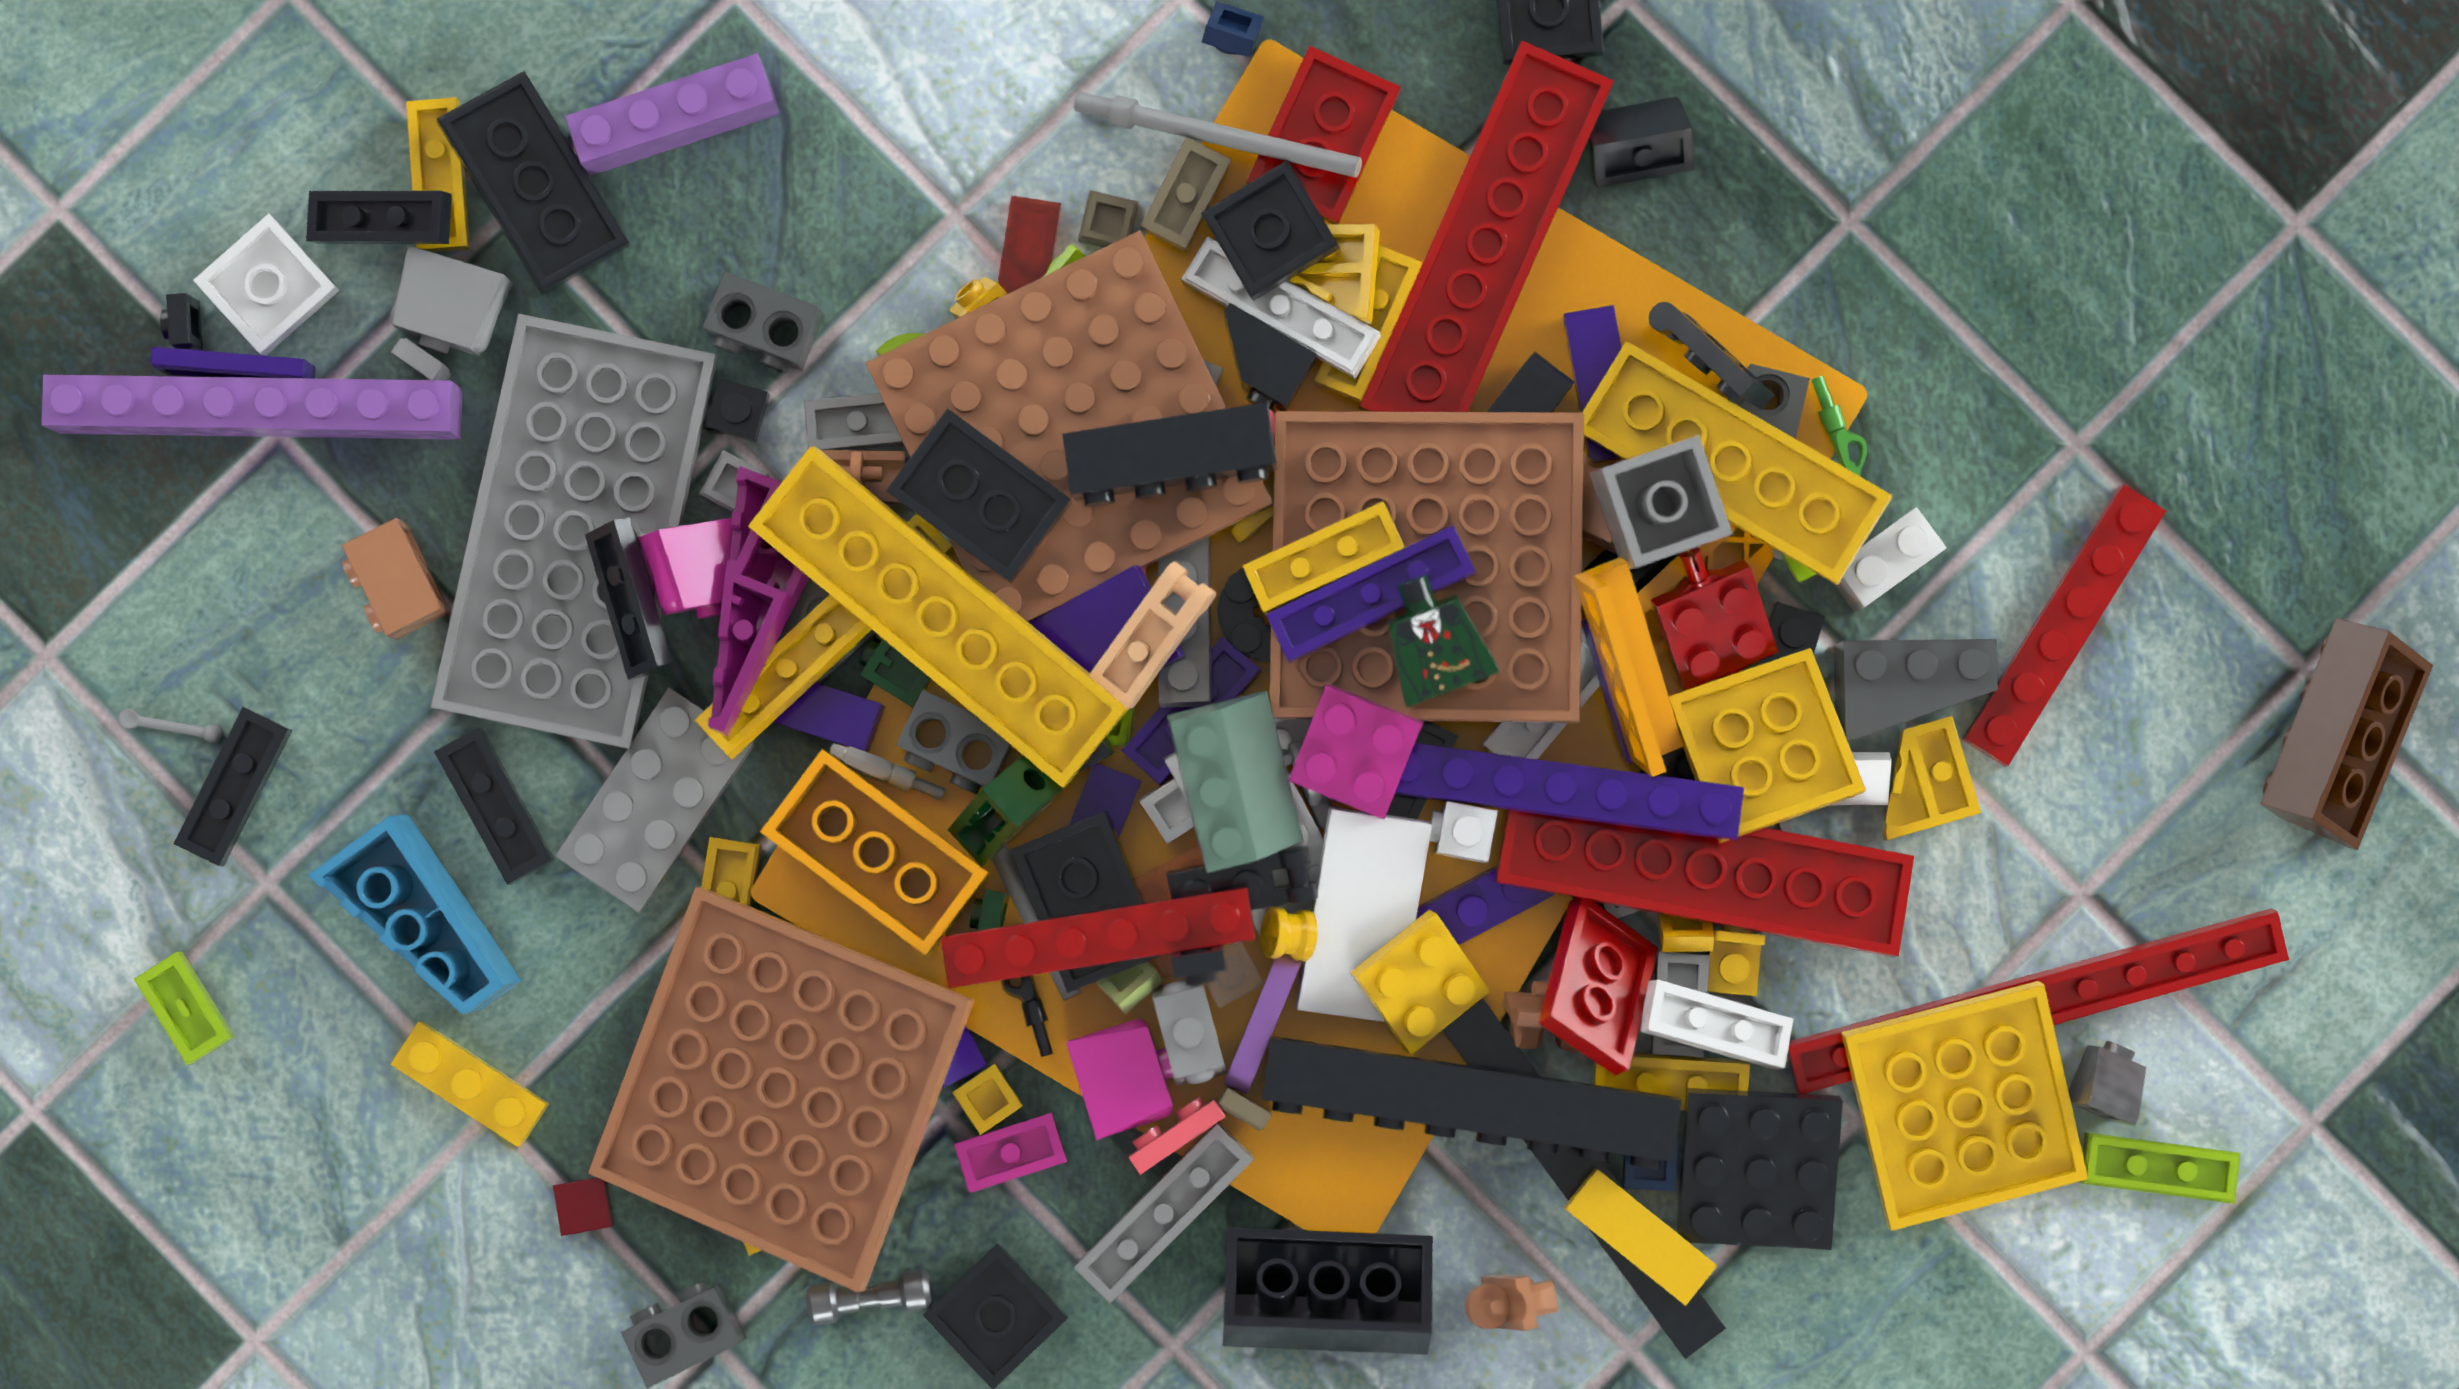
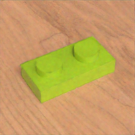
M176 951L134 978V981L186 1065H193L235 1038V1035L183 951Z

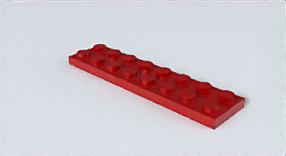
M1521 41L1360 403V410L1365 412H1468L1614 80L1525 41Z
M1507 810L1494 883L1889 957H1898L1915 856L1770 828H1762L1739 836L1736 841L1727 840L1719 843L1718 838Z

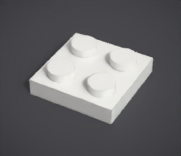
M269 213L193 280L262 356H267L340 291Z

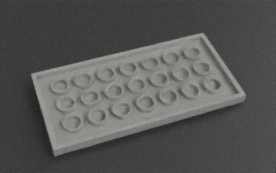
M518 313L431 708L631 749L632 741L637 731L649 675L630 680L627 679L585 534L612 520L630 517L636 538L656 530L682 525L718 360L716 354ZM640 548L641 557L647 573L649 584L651 585L654 592L655 604L661 620L662 611Z

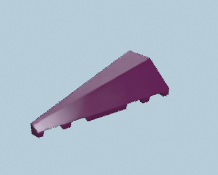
M742 466L739 467L736 475L738 484L735 511H732L731 527L733 531L729 560L726 562L718 632L720 645L717 668H714L713 675L715 688L712 714L708 719V727L727 737L810 578L748 527L782 482Z

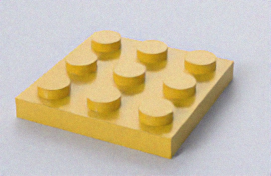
M1811 648L1669 696L1684 745L1683 749L1695 780L1744 787L1738 837L1861 795L1866 791ZM1718 838V841L1722 843L1727 841V839Z

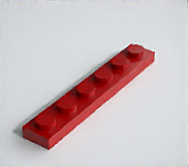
M2125 484L2118 487L1998 680V690L1990 693L1962 738L1964 742L2002 766H2009L2166 513L2165 509Z
M1248 887L940 937L948 989L1256 939Z

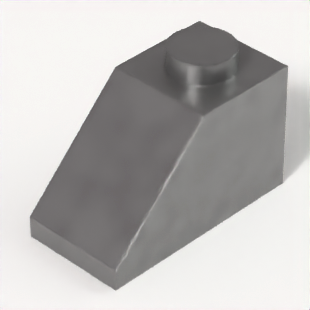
M2106 1040L2103 1048L2087 1045L2068 1090L2071 1104L2110 1122L2135 1126L2140 1114L2146 1067L2132 1061L2135 1055L2134 1051Z

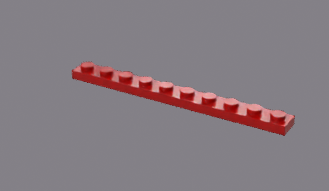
M2272 908L1789 1041L1787 1058L1795 1089L1798 1094H1806L1852 1081L1841 1032L2036 981L2044 984L2053 1025L2288 961L2289 956L2278 911Z

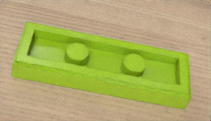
M2085 1132L2083 1158L2088 1179L2079 1181V1183L2235 1204L2241 1153Z

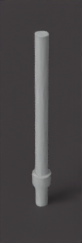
M1078 92L1074 102L1075 111L1107 118L1111 125L1132 129L1136 125L1275 159L1288 160V162L1352 177H1358L1362 166L1361 157L1140 106L1138 100L1117 95L1114 99Z

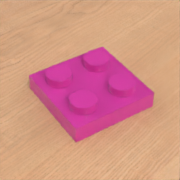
M1327 683L1288 781L1384 819L1423 721Z

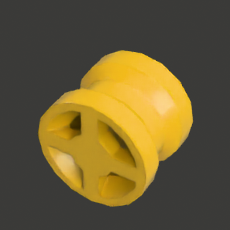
M1269 907L1263 916L1260 929V945L1263 955L1266 958L1277 959L1283 954H1287L1296 961H1308L1314 953L1317 942L1318 926L1314 912L1300 909L1292 914L1287 913L1282 907Z

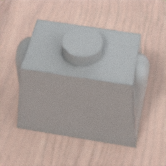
M408 245L401 282L391 310L390 320L392 325L402 333L420 338L418 346L424 349L448 355L449 349L453 348L480 356L481 352L486 350L489 345L498 315L513 283L504 274Z
M1183 979L1155 988L1152 991L1153 1002L1177 1086L1190 1083L1198 1084L1206 1082L1213 1077L1227 1074L1203 984L1186 985V981Z

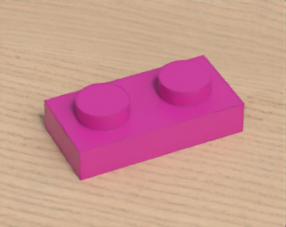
M1053 1112L954 1144L969 1193L1068 1161Z

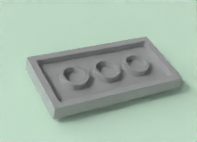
M671 688L667 689L632 741L631 749L626 750L555 855L556 858L639 913L644 911L755 746L751 742L733 760L730 759L695 722V719L704 710Z

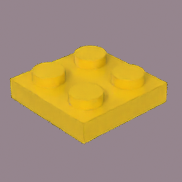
M1430 909L1350 972L1400 1045L1411 1055L1491 992L1439 916Z

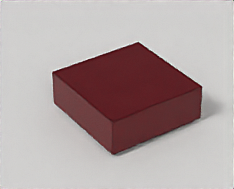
M595 1177L553 1185L561 1236L614 1226L606 1181Z

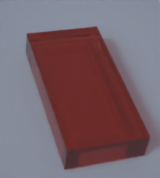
M1011 195L998 276V284L1007 294L1042 278L1047 273L1054 258L1061 203Z

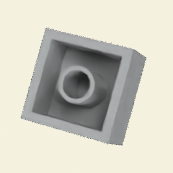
M1699 435L1590 473L1618 558L1621 557L1626 560L1630 569L1732 534Z

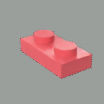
M1200 1096L1175 1112L1179 1119L1178 1123L1164 1132L1156 1125L1132 1141L1137 1150L1130 1154L1128 1158L1138 1173L1141 1175L1225 1118L1226 1114L1219 1107L1215 1098L1206 1104Z

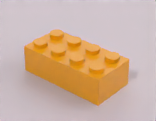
M823 749L760 831L925 956H930L941 942L940 937L947 934L991 875L990 872Z

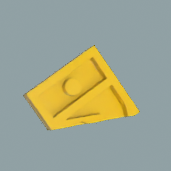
M1375 224L1327 225L1340 249L1288 281L1365 324H1372L1380 231Z
M1953 716L1901 730L1882 832L1884 841L1980 814L1981 809Z

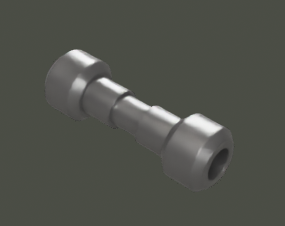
M924 1269L904 1271L899 1280L878 1283V1286L866 1287L865 1291L859 1293L846 1287L837 1289L831 1282L811 1284L806 1291V1301L810 1321L815 1325L836 1323L840 1318V1314L860 1312L863 1308L880 1306L882 1309L903 1306L908 1312L928 1310L933 1304V1294L929 1273Z

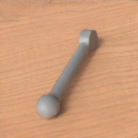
M124 709L118 716L119 724L126 729H135L138 726L177 732L204 737L210 744L218 743L223 737V730L217 724L201 727L140 716L133 709Z

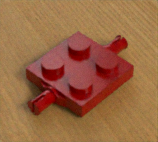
M1698 546L1689 549L1690 554L1687 551L1679 553L1687 579L1683 580L1675 589L1650 599L1679 685L1684 691L1738 673L1748 665L1778 653L1751 566L1742 559L1722 569L1706 570L1701 550Z

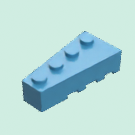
M409 814L388 816L307 875L317 885L325 887L341 901L340 905L354 918H360L380 936L378 939L392 952L396 951L414 967V971L463 1015L483 1010L522 982Z

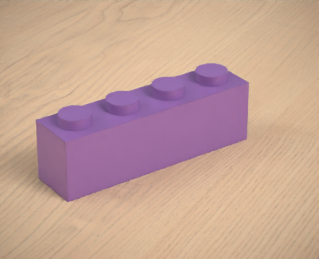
M757 53L566 115L565 118L580 164L592 176L779 115L780 112L766 69Z

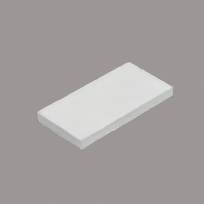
M1329 806L1316 881L1318 898L1313 900L1312 912L1315 914L1318 926L1317 942L1312 957L1308 961H1303L1295 1005L1297 1010L1384 1022L1350 972L1416 920L1432 828L1430 821L1386 815L1382 819L1364 811Z

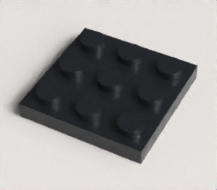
M1686 1088L1677 1233L1689 1243L1832 1250L1843 1106L1841 1097L1837 1095Z

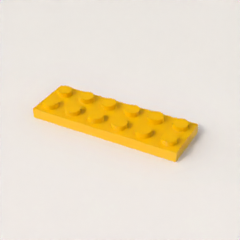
M1628 341L1623 345L1582 412L1584 413V437L1623 460H1628L1699 435L1728 522L1837 586L1892 499V495Z

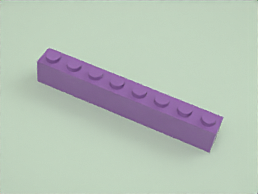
M43 375L41 425L59 434L461 439L463 389L449 380Z

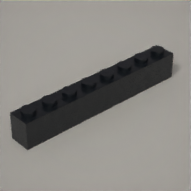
M1272 1036L1270 1040L1262 1100L1273 1101V1111L1302 1115L1303 1106L1324 1109L1322 1118L1353 1122L1354 1114L1374 1116L1373 1125L1377 1127L1404 1130L1405 1121L1426 1124L1425 1134L1455 1138L1456 1129L1477 1132L1475 1140L1477 1142L1506 1146L1507 1137L1528 1140L1527 1149L1557 1154L1558 1145L1579 1148L1578 1157L1598 1161H1609L1610 1153L1630 1155V1165L1651 1169H1660L1661 1160L1674 1161L1682 1100L1674 1096Z

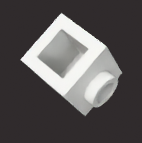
M1445 802L1442 812L1433 811L1431 817L1432 828L1429 841L1436 842L1434 854L1480 863L1488 862L1497 811Z

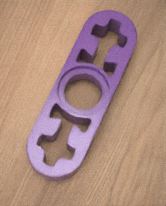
M1283 954L1280 958L1274 960L1223 1085L1244 1094L1248 1093L1302 961H1296L1287 954Z

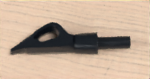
M1033 976L1021 977V986L1019 987L1012 986L1010 979L1001 980L1002 988L1006 994L1021 1000L1026 1026H1032L1041 1057L1053 1054L1044 1024L1045 1021H1048V1017L1042 1000L1039 998Z

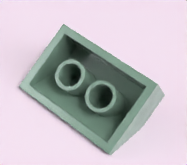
M1267 691L1166 715L1202 862L1207 873L1257 861L1303 841Z

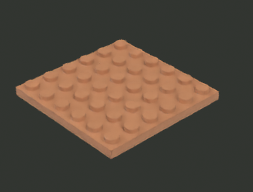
M1141 230L866 362L910 457L948 408L1073 501L1012 584L949 538L963 569L1028 623L1134 565H1139L1143 569L1273 506L1262 481L1238 484L1237 476L1216 479V488L1203 491L1189 492L1186 489V484L1165 487L1166 495L1150 499H1136L1135 492L1114 495L1115 503L1097 507H1085L1084 500L1075 501L1071 496L1062 433L1226 409L1222 397Z
M1276 411L1275 453L1278 470L1274 471L1273 551L1383 501L1405 548L1454 525L1476 574L1435 593L1434 597L1436 601H1439L1446 597L1457 595L1495 658L1500 672L1413 706L1406 707L1388 620L1407 613L1405 608L1291 663L1288 662L1271 626L1269 701L1274 719H1313L1325 686L1329 683L1421 721L1580 723L1581 599L1573 576L1582 573L1584 413Z
M695 887L588 1174L855 1292L865 1291L975 1000L707 888Z

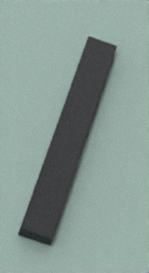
M1484 999L1478 1001L1442 1030L1469 1066L1540 1076L1520 1048L1515 1046L1514 1040ZM1558 1145L1557 1154L1531 1150L1568 1201L1594 1168H1597L1622 1188L1603 1161L1578 1157L1579 1148ZM1590 1230L1685 1359L1726 1329L1699 1291L1695 1293L1685 1306Z

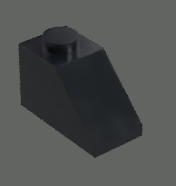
M1229 303L1224 311V321L1241 388L1249 392L1245 399L1251 404L1267 402L1268 408L1272 412L1275 408L1279 411H1287L1315 365L1317 354Z

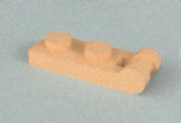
M1176 561L1172 562L1161 574L1089 674L1090 677L1126 708H1133L1193 624L1208 609L1216 596V592L1206 584L1197 585L1187 577L1188 571ZM1173 593L1186 601L1178 613L1165 604Z

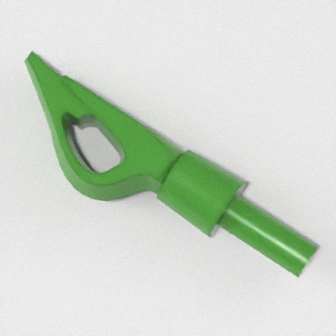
M1824 376L1812 379V384L1822 411L1818 412L1826 432L1829 433L1839 463L1860 476L1867 455V444L1862 436L1846 430L1840 405L1834 406ZM1848 444H1856L1859 447L1856 465L1849 460Z

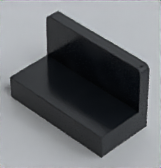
M1672 97L1601 110L1588 139L1590 143L1592 178L1596 188L1695 170L1692 126L1680 98Z

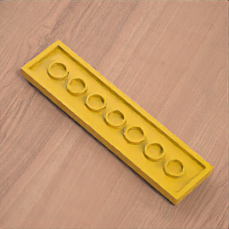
M810 446L748 525L749 528L1062 788L1069 784L1129 709L1090 677L1089 672L816 446Z

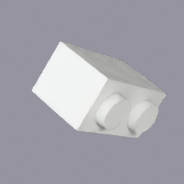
M1916 507L1863 544L1838 586L1835 585V587L1855 613L1869 605L1947 547Z

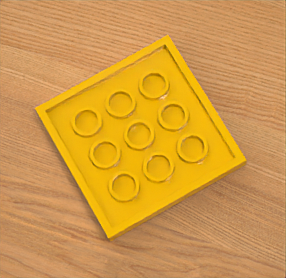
M2040 981L1841 1032L1886 1225L1891 1231L2088 1179L2045 986Z

